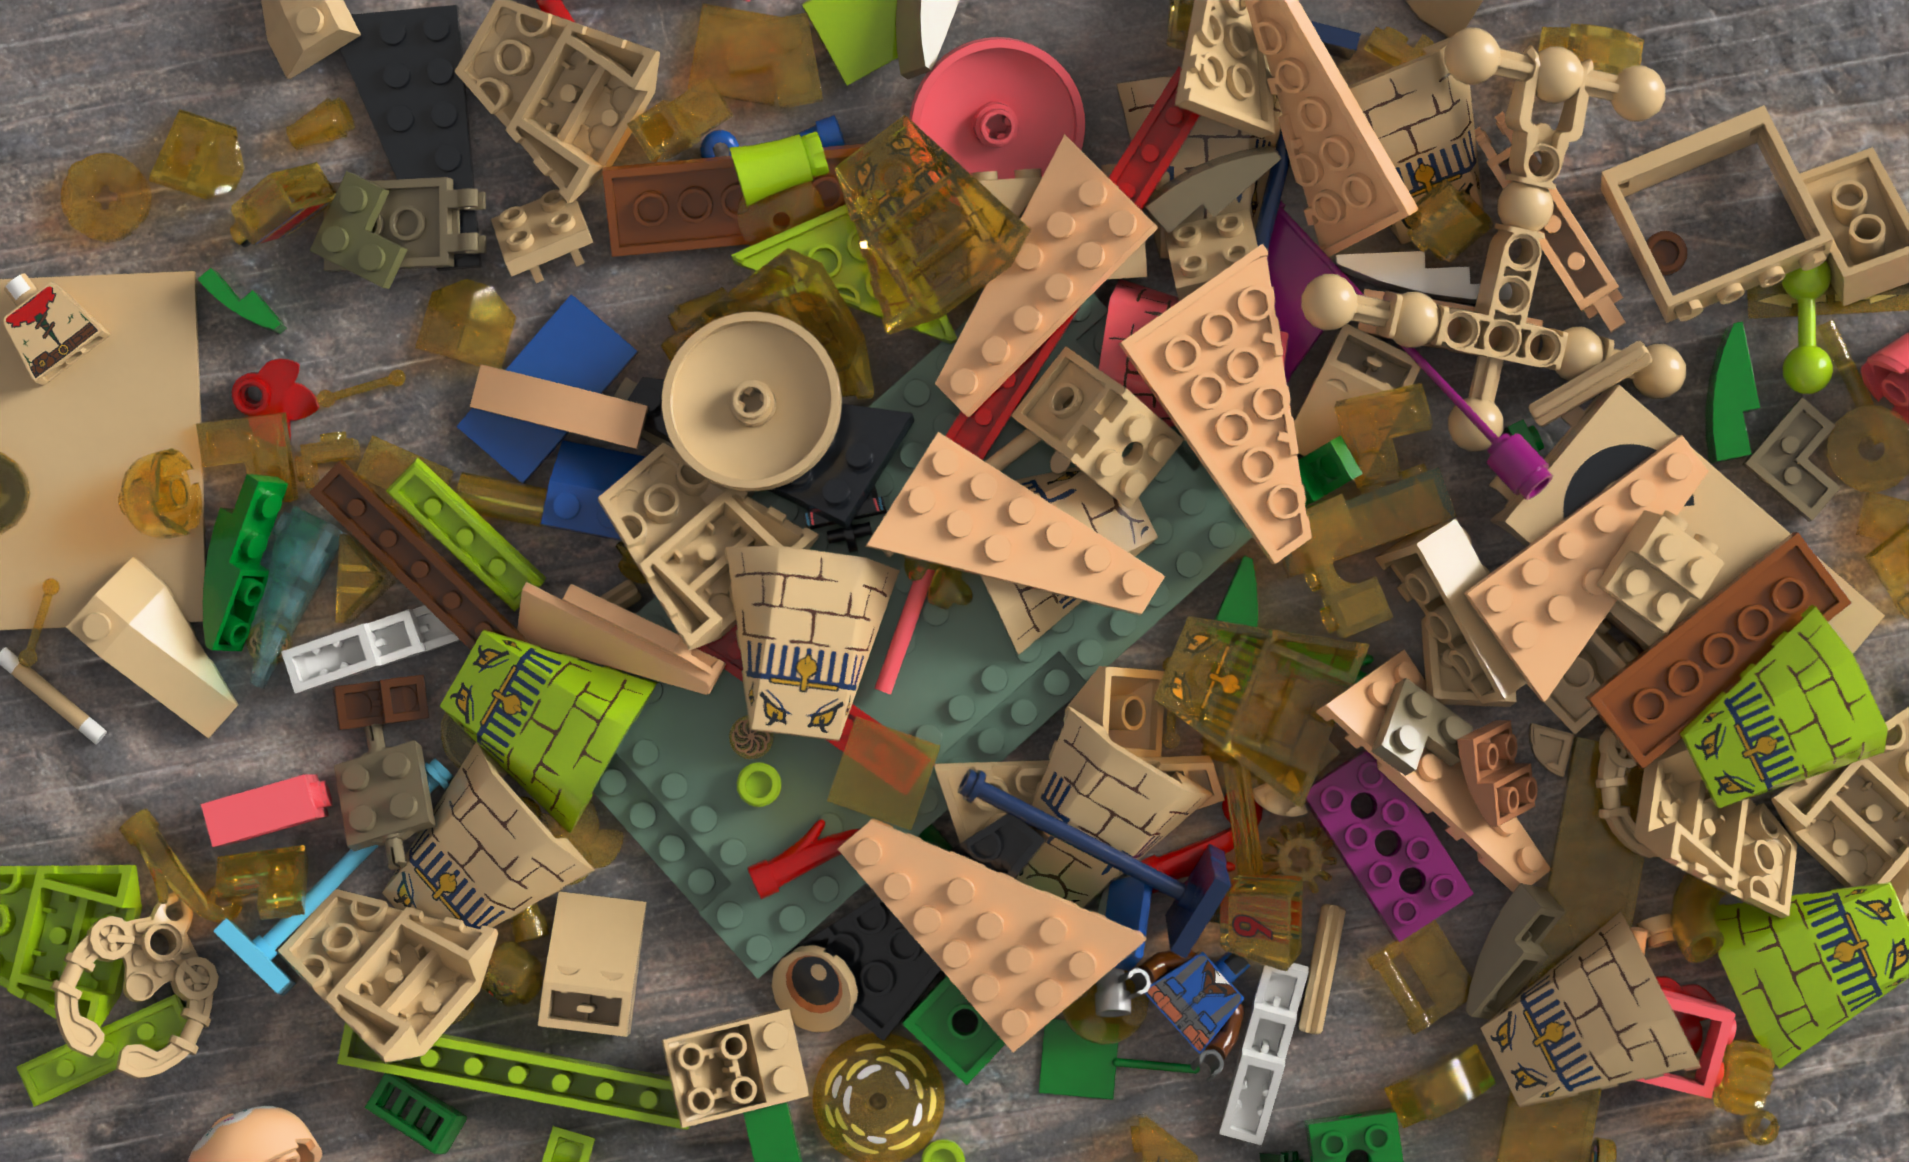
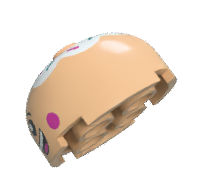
M259 1106L240 1111L236 1114H228L217 1120L213 1124L212 1129L195 1145L188 1162H320L322 1150L307 1126L295 1114L279 1107Z

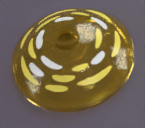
M872 1032L858 1035L845 1041L826 1058L815 1080L813 1110L819 1129L832 1147L856 1162H901L912 1157L930 1142L943 1117L945 1091L941 1074L936 1064L919 1045L900 1035L891 1033L886 1040L882 1041ZM875 1093H881L886 1097L887 1104L882 1109H875L870 1104V1097Z

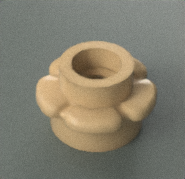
M1671 914L1654 916L1637 923V927L1648 930L1646 942L1649 949L1662 947L1674 942L1673 934L1680 929L1679 925H1674Z

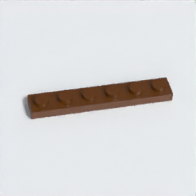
M343 460L338 461L309 492L470 650L474 647L483 630L530 643Z

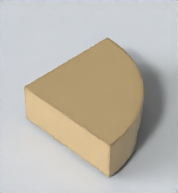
M1530 723L1529 742L1535 758L1549 772L1564 777L1575 734Z
M1290 772L1285 775V783L1280 788L1278 784L1282 780L1283 775L1248 790L1257 804L1270 813L1285 817L1301 816L1308 813L1300 794L1297 793L1298 789Z

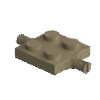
M372 724V728L369 725L364 728L368 752L359 758L334 765L347 847L353 851L374 845L385 846L388 868L393 870L400 869L399 866L403 868L407 865L402 842L416 832L436 826L422 745L413 740L394 747H386L383 725Z

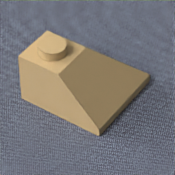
M1099 666L1068 706L1103 726L1112 742L1139 758L1161 757L1165 690L1163 688L1166 680V671Z

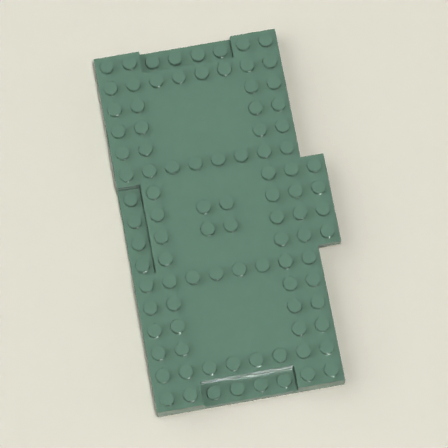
M1094 293L1082 304L1024 398L1065 346L1099 369L1108 309ZM968 319L954 330L957 338H959ZM942 341L869 406L871 408L913 413L915 420L875 484L878 497H883L887 512L936 434L939 432L945 436L961 412L935 384L956 342L949 344ZM1011 417L984 461L1025 431L1026 428ZM1172 426L1171 428L1184 439L1177 427ZM1184 439L1139 496L1158 538L1140 552L1136 558L1165 576L1143 613L1136 615L1082 601L1018 655L980 575L924 560L908 558L896 553L891 557H887L882 550L866 547L873 535L856 538L858 551L849 553L846 541L829 544L827 531L843 528L842 526L835 524L812 529V531L819 534V537L809 550L865 557L900 570L852 704L931 758V761L908 794L905 796L825 739L769 733L770 741L767 743L764 752L748 756L744 752L738 751L735 748L732 733L738 722L748 719L744 684L725 669H723L714 688L708 695L656 681L658 682L639 717L627 731L594 788L593 793L696 907L699 914L753 975L759 979L866 882L843 855H839L779 888L780 892L761 900L747 870L748 866L764 859L768 861L781 854L802 838L819 819L825 821V828L817 840L832 834L852 829H861L872 818L891 825L894 829L901 832L910 833L918 837L922 831L948 810L934 764L1003 761L1078 694L1099 666H1109L1253 536ZM1041 440L1001 472L1013 480L1051 473L1053 471L1050 467V461L1056 450ZM1134 442L1125 447L1122 458L1131 452ZM1071 462V464H1070V466L1068 467V469H1069V468H1074V467H1077V466L1074 465V464ZM768 490L755 491L752 496L753 500L767 508L770 506L787 515V520L802 529L805 528L804 513H808L807 509ZM886 514L853 520L852 522L853 525L870 522L872 534H874ZM920 563L936 570L890 695L874 688ZM656 596L636 613V615L680 635ZM583 660V661H585V662H588V663H591V664H595V665L604 667V665H600V664H597V663H593V662H590V661ZM622 671V673L628 674V675H631V676H634V677H638V678H641V679H642V678H646V677H642V676H639V675H635V674H632V673H628V672ZM749 721L745 724V730H746V732H747V729H746V728H747V724L749 723ZM739 724V726H738V733H739L741 736H744V735L740 732V724ZM734 733V738H735V740H736L737 742H739V743H744V742H746V741H739V740L735 737V733ZM760 738V739L762 740V743H763V746H762V749H761V750H763V748H764V741H763L762 738ZM757 743L755 749L750 754L757 750ZM749 745L748 747H746V748H740V747H738V748L741 749V750H746V749H748V748L750 747V745ZM757 762L766 763L774 767L779 773L782 783L777 799L763 807H755L745 803L739 796L736 786L738 775L742 769L749 764Z

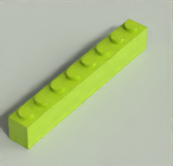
M346 1022L344 1025L337 1064L685 1130L691 1127L681 1128L670 1076L448 1034H442L424 1056L385 1063Z

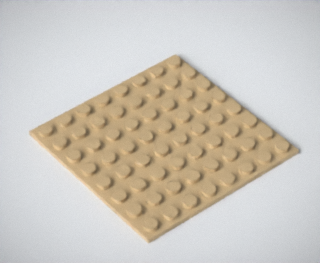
M196 272L29 278L38 291L50 282L59 285L110 333L107 339L46 385L36 383L31 378L3 324L2 319L17 306L4 290V287L13 279H0V454L17 464L26 478L28 490L24 512L15 524L0 532V631L66 628L92 597L133 556L168 585L175 597L176 604L187 622H203L206 543Z

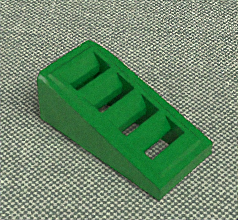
M388 1073L383 1075L364 1107L433 1154H446L467 1120L466 1115L405 1078ZM397 1087L402 1091L391 1110L385 1108V1105ZM412 1097L416 1101L404 1119L400 1115ZM429 1108L431 1112L420 1129L416 1124L425 1109ZM441 1118H444V1121L438 1129L437 1133L435 1134V1136H432L431 1134L435 1130L439 1121L441 1120Z

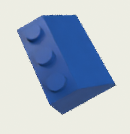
M562 440L549 480L541 524L550 528L622 541L598 502V497L646 456Z

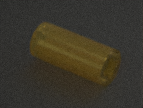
M467 472L461 473L456 493L480 516L541 528L543 526L541 520L548 488Z

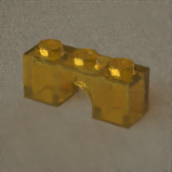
M1342 494L1334 495L1306 507V515L1309 517L1312 538L1294 551L1302 550L1308 566L1302 568L1306 582L1312 592L1319 590L1325 607L1320 608L1319 611L1328 632L1336 631L1338 638L1345 639L1394 618L1376 576H1369L1358 582L1349 583L1341 579L1334 569L1333 557L1336 549L1343 542L1359 535Z

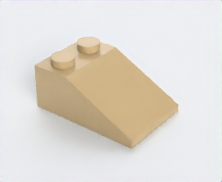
M1874 148L1863 150L1800 173L1833 239L1830 254L1826 257V261L1831 270V284L1842 305L1846 306L1909 283V213Z

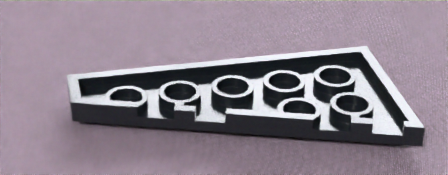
M457 5L352 14L351 16L361 36L344 45L340 50L397 180L448 177L453 179V190L475 189L466 84L454 72L463 57L459 7ZM460 210V233H478L479 236L477 210ZM454 254V267L436 268V270L446 271L482 267L481 254Z
M642 377L627 401L649 406L643 430L672 444L662 413L664 380ZM842 404L837 432L822 458L801 477L768 491L848 529L914 423L913 413Z
M1006 814L948 852L952 851L983 864L986 868L1002 872L1016 879L1049 837L1041 830L1010 814ZM878 896L789 951L791 952L800 946L816 945L825 948L823 952L829 953L832 957L837 955L844 960L855 977L858 990L857 1002L853 1005V1012L851 1014L882 1041L890 1036L942 971Z

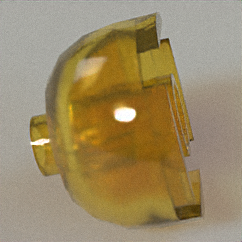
M170 448L138 458L128 467L122 479L118 503L122 513L140 533L157 539H171L191 534L188 530L197 528L202 513V496L199 482L193 483L192 486L190 484V478L186 472L193 469L190 461L182 452Z

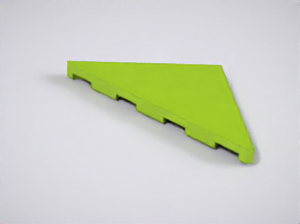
M887 187L872 192L870 198H868V194L865 195L864 199H856V204L860 209L852 202L847 203L731 255L733 263L773 279L778 277L776 280L796 285L795 287L835 302L839 301L838 303L949 344L957 342L958 338L936 291L927 297L908 304L886 307L888 304H898L909 301L913 297L917 298L926 295L932 290L919 267H914L904 274L910 285L913 297L903 276L891 277L893 274L909 269L919 263L921 259L906 228L903 230L900 228L886 206L881 208L880 211L895 231L896 236L892 237L876 214L869 216L884 238V242L879 240L866 218H864L863 220L874 243V246L871 247L860 221L856 220V215L872 209L875 206L874 203L889 192ZM892 200L890 204L892 205L896 213L899 215V212ZM899 238V240L893 246L887 247L873 254V257L879 270L878 273L872 261L871 255L868 252H872L884 245L891 244L893 241ZM920 262V267H921L922 270L925 272V274L928 276V274H927V272H926V270H925V268H924L922 262ZM772 263H774V264H780V265H782V266H786V267H788V268H791V269L795 270V271L798 272V273H794V272H792V271H788V269H786V268H783V267H780V266H774V265H771V264H772Z

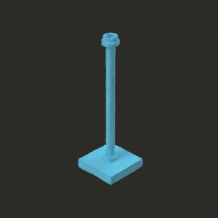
M436 758L429 764L425 763L430 793L438 785L446 789L449 786L448 782L454 776ZM379 845L357 851L350 849L263 938L258 935L252 940L233 921L227 918L214 932L277 994L285 996L297 983L273 961V958L278 954L276 949Z

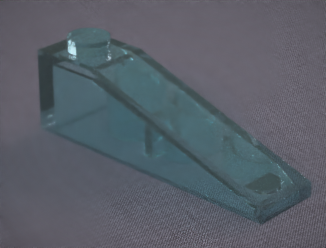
M296 506L293 507L291 513L285 511L281 515L273 531V535L277 536V539L273 545L250 680L251 684L265 689L281 657H276L280 650L282 651L284 642L286 644V638L289 643L347 535L335 525Z

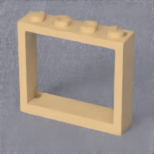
M1765 105L1602 172L1601 191L1666 323L1678 318L1680 321L1690 320L1698 316L1704 310V307L1720 302V304L1731 303L1742 297L1746 290L1761 285V287L1766 288L1775 285L1785 278V274L1802 268L1803 271L1814 269L1824 263L1826 257L1830 254L1833 239ZM1757 143L1806 241L1672 296L1624 197Z

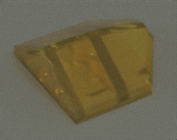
M179 109L151 171L149 181L205 200L236 190L245 170L236 127Z
M464 279L432 291L415 348L479 368L482 364L501 369L517 317L491 286Z

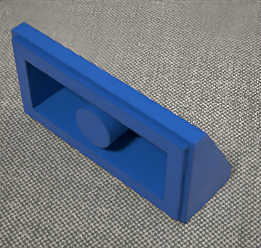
M1133 877L1112 881L1109 885L1105 916L1107 919L1125 927L1141 931L1146 937L1152 887ZM1145 942L1114 968L1127 971L1133 969L1143 958Z

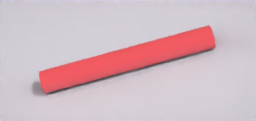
M920 563L918 565L874 688L890 695L892 693L936 570L932 567Z

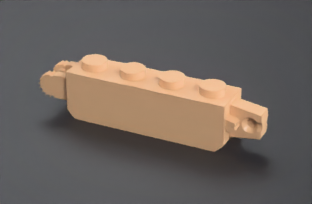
M1501 112L1495 116L1496 125L1512 144L1513 130L1507 127L1505 114ZM1478 127L1475 129V139L1489 160L1486 163L1504 189L1512 182L1506 180V175H1511L1509 167L1511 146L1497 155L1491 146L1492 142L1486 132ZM1534 153L1529 159V169L1532 174L1536 173L1541 167ZM1556 188L1555 190L1548 189L1553 199V214L1548 224L1538 231L1545 233L1544 239H1539L1541 248L1580 310L1584 311L1589 319L1599 314L1610 332H1613L1626 324L1614 303L1623 298L1618 290L1619 286Z

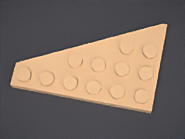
M1261 244L1119 343V346L1273 565L1312 537L1309 517L1306 515L1304 485H1302L1297 457L1299 452L1294 420L1291 416L1289 405L1290 393L1285 379L1282 359L1284 354L1279 322L1275 314L1274 289L1271 287L1267 261L1268 251Z
M874 818L838 848L840 853L1013 1053L1146 940V937L1139 930L1135 931L1107 919L1106 916L1094 911L1085 910L1078 907L1075 903L1047 891L1033 888L1015 880L1009 875L986 868L983 864L952 851L948 852L910 833L894 829L893 826Z

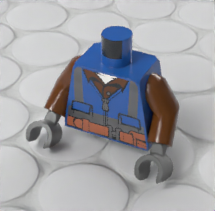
M1234 946L1215 963L1202 950L1196 953L1191 950L1186 959L1170 950L1157 952L1137 968L1119 976V983L1131 979L1135 984V991L1128 996L1129 999L1136 998L1145 993L1199 1054L1205 1050L1192 1062L1191 1068L1193 1071L1201 1063H1206L1211 1069V1074L1206 1081L1210 1082L1223 1070L1224 1060L1238 1040L1245 1015L1241 1004L1244 997L1232 983L1251 967Z

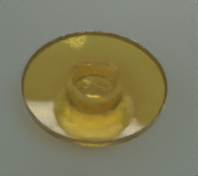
M810 182L768 196L749 207L746 206L742 195L737 213L738 225L743 238L749 246H752L825 214V206L821 195ZM778 212H784L789 216L790 221L785 226H778L773 221L774 215Z

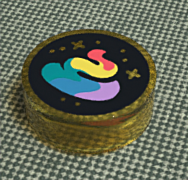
M1595 1137L1590 1146L1587 1162H1616V1145L1612 1139Z

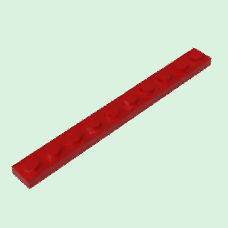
M1178 66L1108 177L1141 211L1202 116L1175 105L1182 70L1180 66ZM1080 307L970 417H967L961 411L945 437L984 461L1010 420L1012 413L1024 398Z

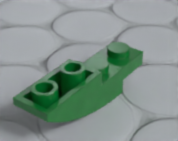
M246 474L234 509L221 507L219 509L208 549L203 586V629L205 646L210 650L242 652L249 636L251 625L271 573L270 570L260 565V561L267 548L268 539L288 487V483L278 477Z

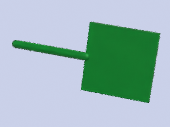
M1053 1019L1044 1026L1039 1093L1113 1100L1116 1067L1194 1074L1199 1073L1200 1067L1193 1071L1191 1064L1117 1058L1120 1024Z

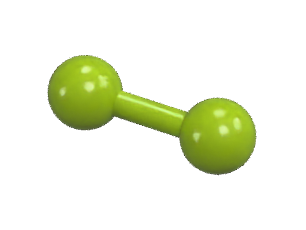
M1826 260L1811 270L1803 271L1802 268L1789 272L1781 280L1785 291L1791 297L1798 300V347L1794 348L1786 356L1782 372L1787 385L1801 394H1814L1821 391L1828 385L1833 374V365L1829 355L1823 349L1816 346L1815 299L1821 297L1831 283V270Z

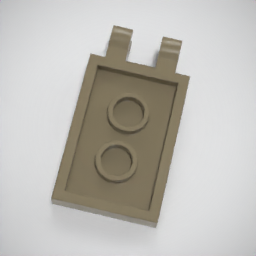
M448 177L370 181L390 191L372 232L408 249L399 269L454 267V254H486L485 235L478 236V233H460V210H486V192H478V189L453 190V179ZM341 182L323 183V206L327 204L323 207V220ZM324 258V271L351 272Z

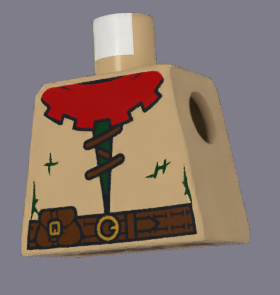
M24 273L11 280L4 287V290L17 307L4 316L2 321L31 378L36 383L46 385L110 336V333L65 290L53 282L48 283L38 291Z

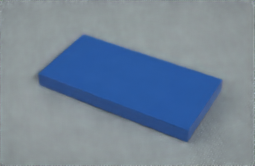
M571 294L506 370L603 394L639 352ZM472 408L456 426L522 484L529 480L569 433Z

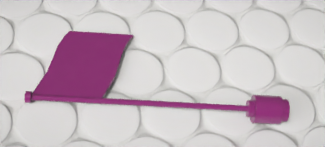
M1281 200L1268 249L1267 261L1271 287L1274 289V307L1280 331L1286 332L1289 335L1284 367L1287 385L1294 371L1324 331L1314 327L1305 318L1302 311L1301 296L1307 284L1321 275L1336 274L1345 278L1353 286L1356 294L1365 295L1284 210L1285 204ZM1401 346L1492 443L1487 450L1490 454L1487 465L1515 495L1521 494L1526 500H1530L1538 495L1553 478V475L1547 470L1549 464L1519 433L1511 437L1507 433L1498 437L1415 348Z

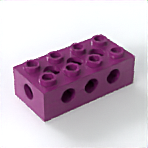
M1366 749L1299 791L1302 799L1395 941L1401 942L1474 894L1415 802L1378 769L1377 759ZM1359 793L1367 794L1372 801L1371 812L1364 818L1356 817L1351 810V801ZM1384 830L1391 831L1396 838L1395 849L1388 855H1381L1375 847L1377 835ZM1413 867L1420 875V883L1414 891L1405 892L1400 887L1399 878L1405 869Z

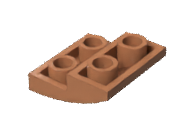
M1495 720L1457 739L1462 770L1468 788L1489 827H1499L1535 807L1538 792L1537 782L1532 777L1531 763H1515L1517 739L1512 734L1511 720Z

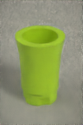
M812 132L800 137V134L756 145L729 147L747 207L778 192L811 182L813 177L829 173L824 150L817 132Z

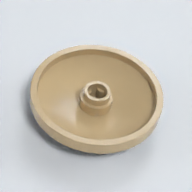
M762 312L731 314L714 320L700 328L681 346L674 356L666 373L662 391V413L665 427L672 444L683 460L705 479L722 487L740 491H762L777 488L796 480L809 471L822 458L832 443L838 429L842 409V394L838 374L833 362L820 342L810 332L795 322L778 315Z

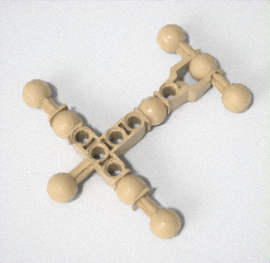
M1466 28L1451 37L1444 49V63L1449 73L1457 81L1469 85L1482 83L1492 75L1516 80L1505 116L1507 127L1513 130L1509 156L1511 175H1506V180L1512 182L1502 190L1497 200V211L1502 224L1495 223V229L1499 230L1492 237L1489 244L1474 312L1436 304L1429 296L1421 292H1407L1400 295L1386 291L1383 300L1358 295L1345 278L1336 274H1324L1314 278L1307 284L1301 296V302L1305 318L1314 327L1321 330H1336L1346 325L1349 321L1377 326V335L1391 338L1397 344L1406 348H1418L1428 343L1477 354L1469 396L1463 400L1500 437L1504 430L1503 416L1494 401L1504 360L1555 370L1561 378L1570 381L1621 351L1614 349L1613 339L1597 336L1594 331L1586 327H1571L1561 331L1526 323L1541 259L1542 248L1539 239H1544L1545 233L1538 231L1548 224L1553 214V199L1548 189L1555 190L1556 184L1552 182L1559 175L1569 142L1577 141L1582 136L1589 96L1610 101L1615 111L1624 119L1642 122L1660 111L1665 101V85L1653 69L1644 65H1633L1623 69L1617 75L1594 70L1593 62L1590 58L1580 63L1572 51L1563 47H1549L1537 53L1533 46L1529 45L1522 54L1500 49L1494 37L1487 31L1480 28ZM1535 95L1548 103H1561L1565 101L1558 127L1555 130L1551 129L1546 123H1538L1537 125L1531 123ZM1534 152H1538L1541 156L1542 164L1540 169L1532 174L1529 169V159ZM1518 239L1522 245V252L1516 260L1512 261L1509 257V247L1514 240ZM1509 283L1512 288V295L1510 300L1502 305L1499 300V291L1504 284ZM1458 317L1461 323L1460 333L1456 338L1450 339L1447 334V327L1454 318ZM1499 326L1502 331V339L1496 347L1492 348L1489 344V335L1495 327ZM1540 335L1543 340V347L1541 352L1533 357L1530 352V344L1536 336ZM1653 344L1647 346L1646 348L1652 357L1651 364L1627 378L1632 379L1635 387L1644 396L1651 399L1670 397L1681 389L1686 379V364L1679 352L1669 345ZM1455 405L1448 416V431L1453 441L1460 448L1467 451H1483L1488 449L1492 443Z

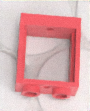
M304 774L201 804L212 847H220L329 817L327 807L332 806L333 802L325 780L320 782L317 774Z
M1662 989L1672 1010L1711 1019L1699 1061L1701 1068L1697 1069L1694 1079L1665 1073L1662 1077L1648 1080L1642 1078L1635 1081L1711 1099L1714 1088L1721 1084L1724 1076V1063L1722 1060L1726 1046L1733 1042L1736 1034L1735 1013L1720 1003Z

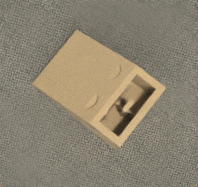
M1349 324L1339 328L1294 420L1299 454L1306 456L1341 435L1363 473L1353 479L1361 484L1403 406L1421 369L1420 366L1406 352Z
M558 892L543 981L538 1026L627 1037L631 1033L647 902Z
M790 1009L772 1010L662 1040L681 1128L809 1096Z

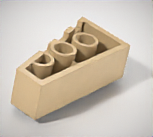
M1456 518L1414 532L1375 557L1383 570L1391 567L1401 580L1402 584L1397 589L1408 603L1414 599L1426 614L1427 621L1423 625L1432 637L1447 643L1452 651L1449 652L1448 659L1482 704L1505 699L1527 684L1525 678L1464 594V592L1489 575L1490 571L1480 562L1472 547V541L1468 532L1460 526Z

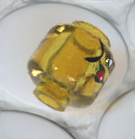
M503 942L497 947L494 946L481 988L506 1007L516 1006L519 1003L526 1005L534 999L543 985L544 977L541 975L542 964L538 958L516 942Z

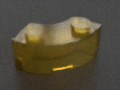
M1446 178L1417 201L1416 205L1419 209L1407 217L1411 226L1407 234L1413 243L1422 252L1430 248L1434 255L1442 262L1444 260L1448 262L1455 260L1494 227L1491 217L1465 189L1457 190Z

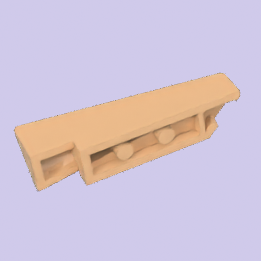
M528 582L525 583L522 589L517 630L531 644L705 695L712 691L726 666L725 662L696 648L689 651L680 635L573 584L569 586L563 600Z

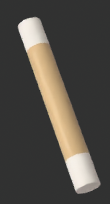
M7 647L0 651V665L95 745L102 740L107 733L102 726Z

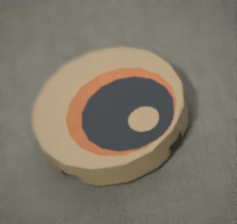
M816 945L800 946L785 955L773 971L771 986L776 1004L780 1009H790L792 1021L796 1026L811 1032H829L842 1025L851 1015L853 1005L857 1002L858 990L855 977L845 961L837 955L832 957L829 953L823 952L825 948Z

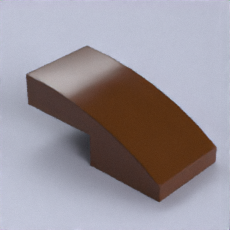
M424 674L333 686L338 730L362 728L372 724L385 725L429 718Z

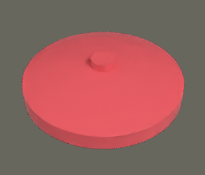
M1005 37L974 40L945 54L935 63L933 70L927 72L915 93L909 117V136L920 146H928V151L912 150L913 154H926V156H914L919 168L928 162L932 164L943 151L965 176L964 179L944 158L961 183L968 181L971 178V173L997 171L999 180L1015 179L1014 170L1041 169V177H1043L1064 134L1081 151L1085 137L1084 107L1080 93L1069 73L1057 60L1042 49L1022 40ZM923 134L931 139L935 148L925 139ZM942 162L938 167L955 191L950 193L935 170L929 172V175L945 198L961 207L960 195L954 198L960 192V185Z

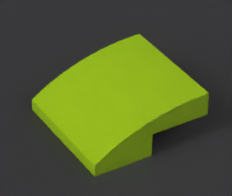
M808 0L801 4L847 86L898 58L896 39L897 0Z

